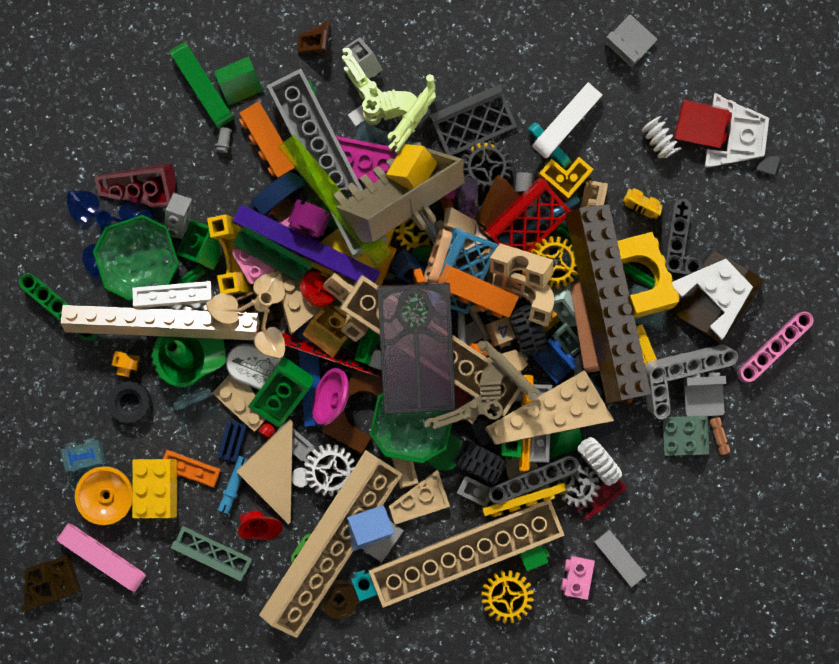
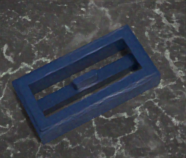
M231 420L227 421L218 453L219 458L237 462L247 425ZM231 425H234L226 455H224L223 453L230 432ZM238 427H242L234 457H231Z

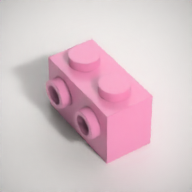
M570 556L569 560L566 559L564 571H567L566 579L563 578L561 583V590H564V595L588 600L594 560Z

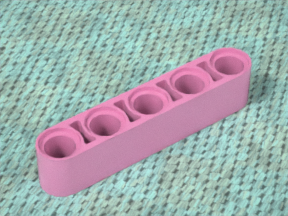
M801 312L793 316L739 368L737 372L739 380L746 383L758 378L812 326L814 321L812 315L808 312ZM800 316L806 318L807 323L805 326L800 325ZM786 329H790L793 332L791 339L786 338ZM773 342L779 345L778 352L772 351L771 344ZM759 355H762L766 360L763 366L757 362ZM746 368L752 372V376L749 379L745 378L743 374Z
M67 523L57 538L62 545L133 592L137 590L146 577V574L70 523Z

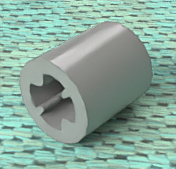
M516 173L515 191L516 193L523 194L533 184L532 173Z

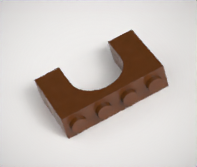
M354 368L351 369L349 373L351 378L349 380L348 400L359 392H371L377 396L383 393L381 375L378 377ZM387 379L388 390L395 386L396 383ZM345 408L336 420L330 424L321 425L323 427L322 432L360 453L364 452L372 438L349 423Z

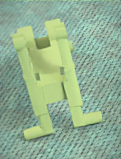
M348 48L343 49L344 56H342V60L345 66H347L344 67V72L348 75L363 99L362 107L365 122L369 125H376L381 121V118L387 120L403 115V119L396 129L388 134L389 141L395 138L389 145V151L397 148L395 153L398 155L409 136L415 132L414 129L428 111L431 103L435 101L434 76H426L427 87L420 93L418 98L411 92L392 90L382 93L377 88L376 83L371 82L366 77L353 57L352 51Z

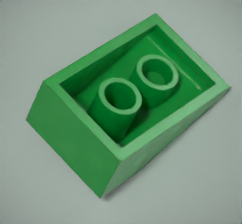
M282 357L256 393L248 408L280 428L310 389L314 377L285 357Z

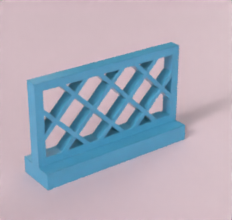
M455 227L440 276L447 264L452 267L454 266L458 270L469 267L472 276L484 280L490 267V257L499 245ZM466 238L474 241L475 246L465 250L463 244ZM484 246L492 247L490 253L482 257L480 248ZM477 250L480 258L470 262L467 254ZM464 255L467 264L457 267L455 263L457 258ZM482 262V271L474 274L472 265ZM426 290V294L431 299L432 304L435 305L437 303L446 307V300L439 299V293ZM452 294L450 300L454 304L451 303V309L468 314L473 302L469 301L464 308L460 307L456 303L459 296Z

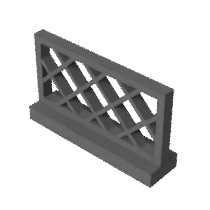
M500 84L429 115L446 154L452 156L472 147L475 143L479 144L481 141H486L517 127ZM500 97L503 104L500 111L490 108L492 101ZM478 106L486 108L483 119L473 115L475 108ZM489 110L499 113L495 124L485 120ZM465 114L469 116L466 126L455 123L458 115ZM501 115L509 118L510 126L504 128L498 125ZM471 118L482 121L478 131L468 128ZM446 121L452 124L448 134L441 132L438 126L439 123ZM484 122L494 126L490 135L480 133ZM454 125L464 129L461 139L451 136ZM467 130L477 134L474 142L469 143L463 140ZM449 137L460 141L457 149L451 152L447 147Z

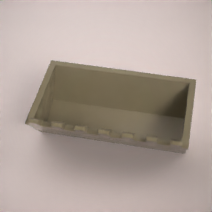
M416 142V143L413 144V145L422 146L419 142ZM427 149L438 164L429 179L412 190L386 177V173L378 166L373 169L374 174L379 179L375 183L367 175L360 177V181L365 186L364 190L359 191L353 183L347 185L346 188L352 195L348 200L340 191L334 193L333 197L339 204L336 209L342 214L361 242H374L409 218H412L421 230H424L427 226L419 212L423 213L429 223H435L437 220L428 206L465 183L463 159ZM390 158L386 161V164L389 168L394 162V159Z

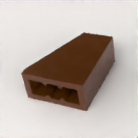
M499 175L495 177L476 217V221L480 224L478 228L483 233L520 197L508 181Z

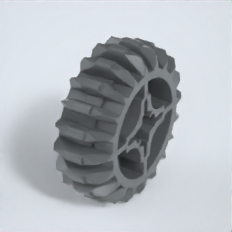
M481 141L480 148L476 143L473 144L475 151L470 148L467 149L468 153L471 154L470 156L463 155V158L468 160L467 162L463 161V166H467V168L463 169V173L468 172L464 180L471 178L468 185L472 186L473 183H476L475 190H478L479 186H483L482 192L486 191V187H489L490 190L493 183L492 171L498 167H502L500 177L510 178L506 171H512L511 167H507V165L512 164V160L505 159L510 156L509 153L502 154L505 147H502L500 150L497 149L499 143H495V146L491 147V141H488L487 146L484 145V141ZM487 151L496 154L501 161L490 160ZM481 152L482 162L471 167L472 159ZM485 157L488 165H493L492 168H489L490 171L488 173L485 168H481V165L484 166ZM472 172H482L487 182L477 179Z

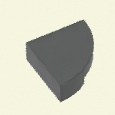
M771 156L765 158L758 164L756 171L774 176L780 157Z

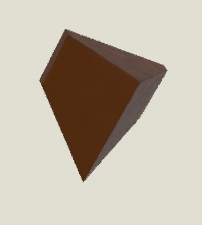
M330 19L306 33L299 34L298 53L327 56Z

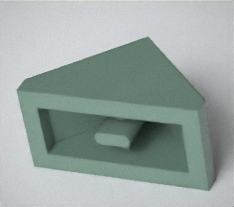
M567 323L562 325L550 337L552 340L556 339L563 347L561 350L565 354L569 353L572 357L581 349L579 338Z

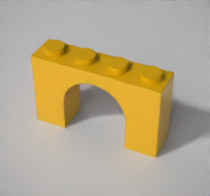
M226 214L207 218L210 237L220 242L226 259V274L217 276L220 294L225 293L233 297H239L252 292L251 284L247 281L232 255V251L236 248L232 243L241 227L233 224L232 220L234 217Z
M653 232L617 241L622 264L630 262L642 263L651 270L655 280L653 289L630 295L634 319L674 308L679 302V294L673 287L672 276L667 271L665 258L660 253L659 242L654 237Z

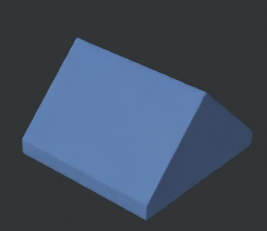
M383 505L347 517L353 551L387 540L394 534Z

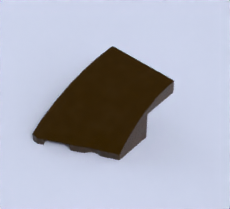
M70 555L25 569V585L23 587L25 598L21 610L24 612L81 592Z

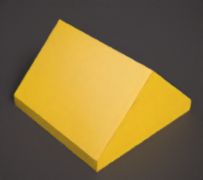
M404 144L385 176L412 190L429 179L438 163L425 146Z

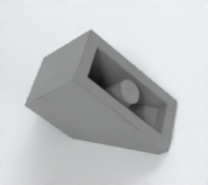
M360 37L344 47L352 51L353 57L368 79L375 77L383 70L375 54Z

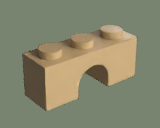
M499 244L490 257V272L508 278L513 271L522 270L525 271L526 284L544 289L553 275V260Z

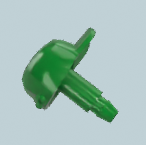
M159 336L152 347L153 353L151 355L153 358L152 364L156 366L155 371L159 373L158 378L163 379L169 385L176 388H187L195 385L203 376L220 369L227 359L223 339Z

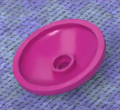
M338 368L329 370L322 377L316 388L312 403V414L318 424L327 425L336 420L347 404L349 382L343 370Z

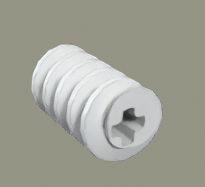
M659 116L643 127L642 132H649L646 135V139L653 138L650 145H657L653 149L654 152L661 151L657 157L667 158L681 148H674L677 141L670 142L673 135H666L669 128L662 129L665 121L658 122L661 117Z

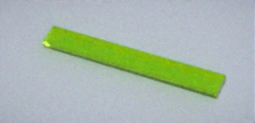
M295 135L279 145L282 153L376 267L392 256L393 253L380 238L374 242L360 241L345 218L336 209L339 204L333 195L340 191V189Z

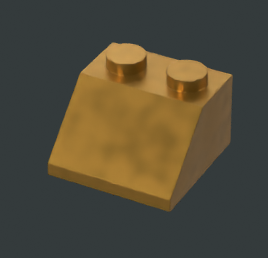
M331 303L316 314L302 335L331 357H334L350 338L341 331L346 322L347 314Z

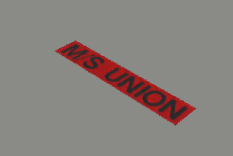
M281 332L287 346L378 377L382 372L368 366V364L354 360L355 357L341 352L331 357L314 343Z

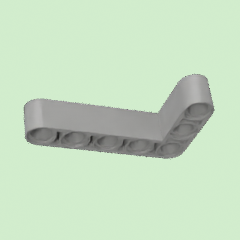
M717 345L647 362L645 368L651 394L646 395L648 411L658 419L667 418L670 414L667 381L732 366L738 360L737 352L726 345Z

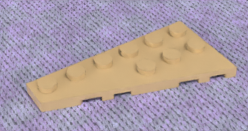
M584 370L537 397L534 401H530L492 423L485 429L494 445L612 422L614 419Z

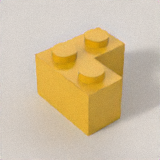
M578 157L566 171L551 159L539 173L538 178H543L552 190L567 201L592 173L593 168Z

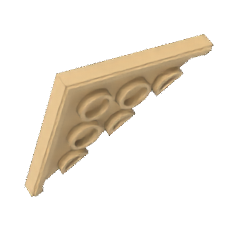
M291 419L237 470V473L288 524L291 522L293 425Z

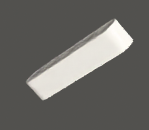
M588 82L535 141L532 148L547 159L603 94Z

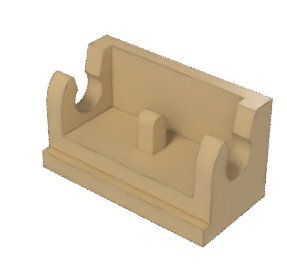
M596 181L585 182L580 208L604 205L608 184Z

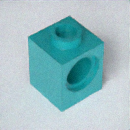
M362 570L354 573L355 577L351 580L359 601L378 595L369 572ZM362 579H366L370 583V587L366 590L359 587V581Z

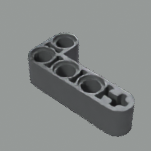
M679 199L672 205L664 256L667 271L670 274L687 276L694 273L688 270L689 263L696 265V271L702 269V264L698 259L684 257L691 214V204L686 199ZM679 205H682V208H684L685 210L681 213L680 218H675L680 215V209L677 207ZM675 223L682 224V232L675 230ZM673 241L680 244L679 251L672 249L671 243ZM670 260L677 262V269L673 270L669 267Z

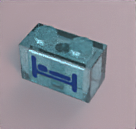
M95 437L85 439L84 444L77 445L76 442L65 444V448L60 449L65 472L106 463L102 441L95 440Z

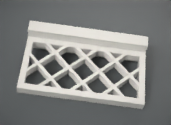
M211 281L133 288V307L142 309L208 311L206 303L214 297Z

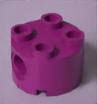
M296 200L292 214L287 221L290 223L288 227L296 231L305 230L307 231L306 235L315 239L323 236L332 214H327L326 210L307 202L301 205L302 201Z

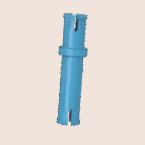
M238 456L226 490H223L224 496L217 509L221 512L226 504L224 513L229 514L234 498L238 496L236 493L242 477L237 473V470L242 466L241 463L244 457Z

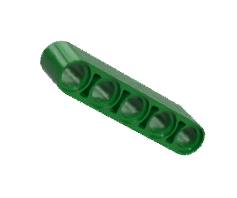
M184 41L170 50L171 56L217 128L219 129L232 121L234 117L186 42Z
M32 274L21 276L19 280L20 287L61 321L62 311L58 313L55 311L56 304L60 302L63 305L70 304L38 277ZM32 278L34 284L32 287L27 288L26 282ZM47 290L48 298L42 300L40 297L41 293ZM75 333L87 341H93L98 336L95 333H92L89 337H86L84 333Z

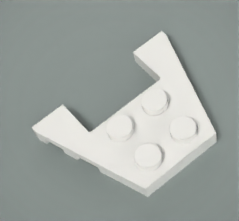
M714 93L712 105L728 108L729 114H731L727 152L707 149L704 167L708 168L764 157L769 118Z
M727 259L672 282L674 289L681 297L698 285L724 312L710 326L721 340L724 339L753 288Z

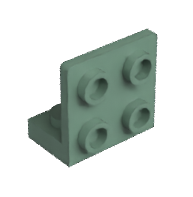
M682 416L663 419L664 454L666 456L709 454L708 416Z

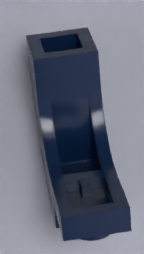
M295 170L291 171L262 190L250 201L251 203L247 208L267 216L281 203L295 197L307 184Z

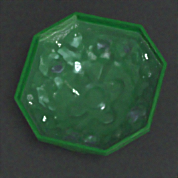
M143 215L105 227L93 250L104 288L129 301L133 300V288L169 285L179 266L168 228Z
M401 381L387 390L388 409L417 408L415 382ZM421 384L422 408L451 406L440 389ZM382 393L377 397L370 435L385 456L424 463L447 448L452 426L451 423L433 429L434 423L431 422L430 427H426V420L453 412L454 410L384 414Z

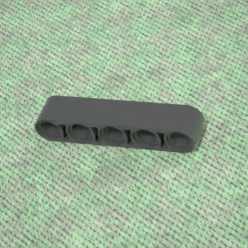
M564 457L492 487L489 491V498L493 503H502L571 475L578 470V461L574 457ZM569 459L575 464L574 469L571 471H567L564 468L565 461ZM549 467H554L557 470L554 478H549L546 475V470ZM532 474L539 477V482L536 485L528 483V477ZM513 482H519L521 485V489L517 493H513L510 490V485ZM495 489H500L503 492V497L500 500H495L492 497V492Z

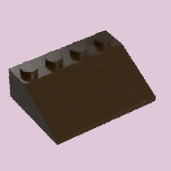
M713 250L702 265V269L727 259L753 286L724 339L721 340L710 328L724 312L698 285L680 298L671 314L715 344L720 345L724 342L764 282V279Z

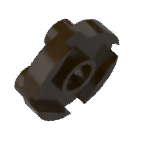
M334 580L321 600L320 606L331 618L344 619L350 616L356 609L358 596L353 584L345 580ZM337 594H341V597L345 598L341 605H338L337 601L333 600L337 597Z

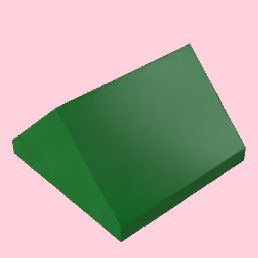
M249 57L214 71L229 106L264 92Z

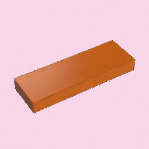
M166 450L163 458L177 459L178 475L213 488L215 487L221 469Z

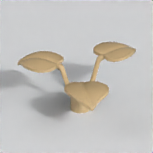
M272 272L259 277L253 285V291L257 295L256 299L241 308H237L238 302L232 295L225 293L214 296L206 303L209 314L219 323L228 325L237 322L239 318L237 312H241L254 305L257 311L264 312L262 332H258L254 338L256 349L268 357L280 359L284 356L285 342L281 332L275 327H269L267 330L265 328L270 311L268 308L271 304L282 301L285 296L281 272Z

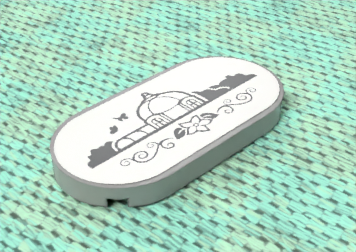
M244 343L230 350L227 355L226 366L229 374L235 380L260 389L280 359L265 356L256 349L255 345Z

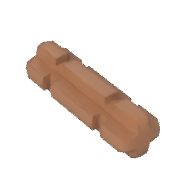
M719 417L711 419L710 424L714 429L712 431L716 444L719 445L720 455L730 453L729 445L726 444L727 438L724 429L721 427V419Z

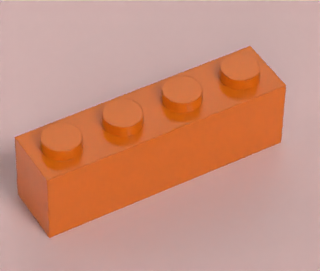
M259 101L239 112L242 117L239 119L244 129L248 128L251 132L249 138L253 145L258 144L261 149L258 153L263 162L267 160L270 164L268 170L273 178L276 176L280 178L291 171L299 170Z
M447 264L437 283H450V296L456 294L459 296L458 300L467 304L469 301L476 303L474 307L483 311L486 308L492 310V315L501 319L503 316L510 318L519 298L506 290Z

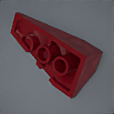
M172 163L94 177L98 195L118 200L124 199L132 203L147 204L150 207L168 206L173 193H175L176 178Z

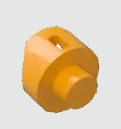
M115 351L111 366L118 367L117 375L129 377L131 370L137 371L140 356H127L126 353Z

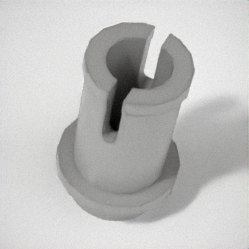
M220 128L218 143L215 144L216 151L227 153L230 150L229 141L232 130Z

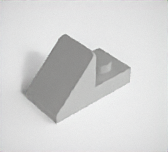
M465 476L457 493L487 507L490 501L489 491L491 488Z

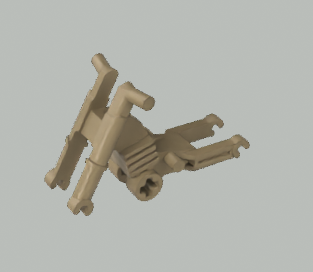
M480 341L478 343L480 351H485L493 361L483 369L479 384L480 396L453 412L427 419L425 426L430 427L431 422H433V429H437L460 420H468L480 414L490 419L500 418L503 413V408L499 403V399H501V381L505 375L531 401L535 399L532 393H536L539 396L540 391L489 342ZM492 404L500 409V411H497V416L494 417L493 414H488L487 411L491 408L490 405Z

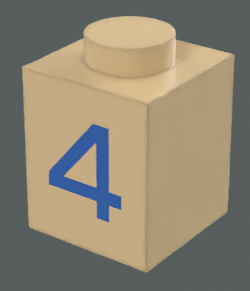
M508 317L485 325L493 347L500 345V348L511 344L510 340L516 338Z

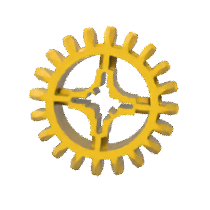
M550 237L549 243L542 239L543 246L537 243L535 246L538 251L532 249L531 253L552 260L556 259L557 255H559L557 259L559 266L553 267V272L560 270L567 274L560 278H550L548 281L550 288L555 283L556 289H559L560 282L566 287V279L571 283L574 281L570 275H578L574 270L577 269V265L575 264L574 251H571L573 248L572 244L567 247V239L561 244V237H557L556 242H554L553 237ZM549 248H558L555 255H545L542 253ZM563 252L569 257L570 267L566 266L567 264L562 261Z
M511 570L508 571V576H505V572L501 571L502 577L500 578L497 573H494L496 580L493 581L491 578H488L487 580L491 585H483L488 592H481L482 596H487L486 599L482 600V603L489 604L484 607L485 611L492 609L489 616L492 617L496 613L495 620L499 621L502 616L503 623L507 622V617H510L511 623H514V616L521 620L519 615L521 612L525 616L528 614L524 608H532L531 605L527 604V601H534L532 597H528V595L533 594V590H526L531 584H523L526 578L523 576L519 580L520 573L518 572L512 577ZM507 581L517 583L522 588V591H511ZM502 582V592L492 596L495 586ZM505 587L507 588V591L510 595H514L512 598H510V606L508 605L506 599H502V596L505 595L504 593L506 592ZM523 597L519 608L513 611V601ZM493 602L505 603L507 612H502L495 608Z

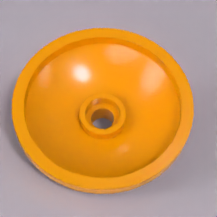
M112 467L94 468L85 473L76 486L75 503L77 509L85 519L94 524L109 525L116 523L127 515L132 506L133 488L131 482L118 469ZM105 492H108L110 494V497L108 499L104 498Z

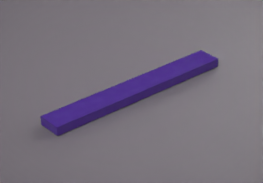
M240 205L232 220L233 224L240 227L246 226L281 247L354 282H357L359 277L363 275L373 283H376L380 271L243 205Z

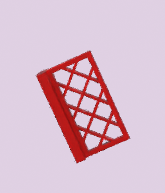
M538 178L484 233L499 245L502 243L497 237L502 232H509V244L504 245L510 247L522 246L523 251L526 250V252L531 253V250L536 248L535 245L537 243L540 244L542 239H545L566 218L565 213L571 210L552 191L543 178ZM545 190L550 194V203H540V196ZM530 205H537L536 217H527V208ZM540 206H550V217H540ZM553 206H561L565 212L560 217H553ZM516 219H523V230H513V222ZM526 219H536V230H526ZM540 219H550L549 228L546 231H539ZM513 232L523 233L522 244H512ZM526 233H536V241L533 244H526Z

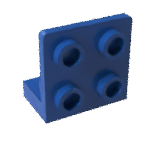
M549 338L546 350L531 354L530 356L557 384L571 370L576 368L574 365L576 361L569 353L565 355L562 352L561 348L563 347L556 339L552 341Z

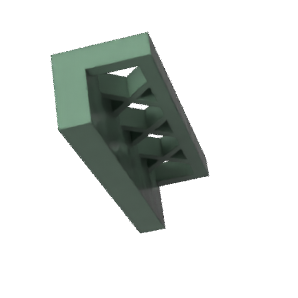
M182 526L177 539L171 546L172 549L239 581L243 580L252 561V558L185 526ZM185 532L192 535L194 543L186 545L180 542ZM208 542L212 551L207 553L201 552L198 543ZM223 549L227 551L229 559L220 561L215 552ZM242 558L247 561L243 571L235 568L234 559Z

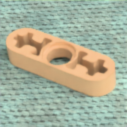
M440 229L436 236L424 274L425 281L428 284H436L440 277L452 239V233L447 230Z

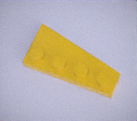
M561 483L551 488H545L483 508L484 515L492 514V517L504 514L503 510L509 509V512L521 509L520 505L526 504L527 507L538 504L537 500L542 498L544 502L555 499V494L567 490L566 484Z

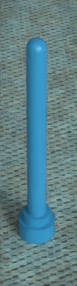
M575 196L564 204L571 208L578 204L580 199ZM561 206L553 209V217L564 212ZM550 212L541 217H550ZM540 219V226L550 219ZM536 220L526 225V230L536 229ZM514 232L512 244L521 238L523 233ZM503 234L498 237V240L502 244H509V234Z

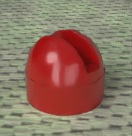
M264 424L258 433L270 439L275 434V429L271 424Z

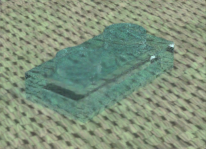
M201 387L194 391V395L188 397L185 394L176 398L177 402L173 403L177 411L214 396L210 388Z

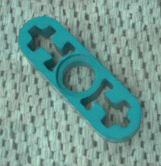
M536 122L527 128L535 140L544 132ZM559 146L550 154L563 169L572 163Z

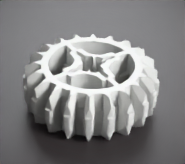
M592 437L581 442L578 446V451L590 468L606 485L610 486L616 483L622 476V472L605 449Z
M326 444V450L321 445L319 446V453L315 449L312 450L315 454L314 457L307 456L311 463H304L306 467H309V469L304 470V474L309 475L305 480L307 482L312 481L309 487H315L314 491L316 493L322 489L321 493L323 496L327 494V491H329L330 496H333L334 490L338 494L340 488L351 474L350 471H353L355 466L350 465L355 461L353 458L348 459L351 456L349 452L344 454L345 448L341 447L338 451V445L334 444L331 450V445ZM331 455L326 463H318L323 457ZM337 456L343 460L344 470L337 468ZM332 466V468L336 471H330L328 474V472L324 469H330V467ZM315 470L323 473V484L317 481ZM334 477H342L338 482L329 485Z

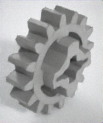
M579 465L575 473L561 478L562 483L566 484L567 490L559 494L564 495L562 500L564 502L568 500L569 506L575 503V506L579 508L580 503H582L584 507H587V501L593 503L592 497H598L595 490L600 489L596 485L599 479L593 478L596 474L593 471L589 473L590 469L588 467L583 470L582 466ZM579 474L587 476L588 479L580 478ZM577 480L581 484L580 492L576 489ZM569 494H576L579 499L572 498Z

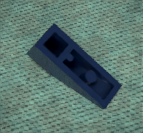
M402 250L391 262L397 278L414 285V269L421 268L424 276L427 267L425 262L405 250Z

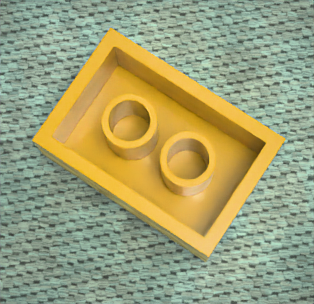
M177 459L133 460L132 518L177 517Z

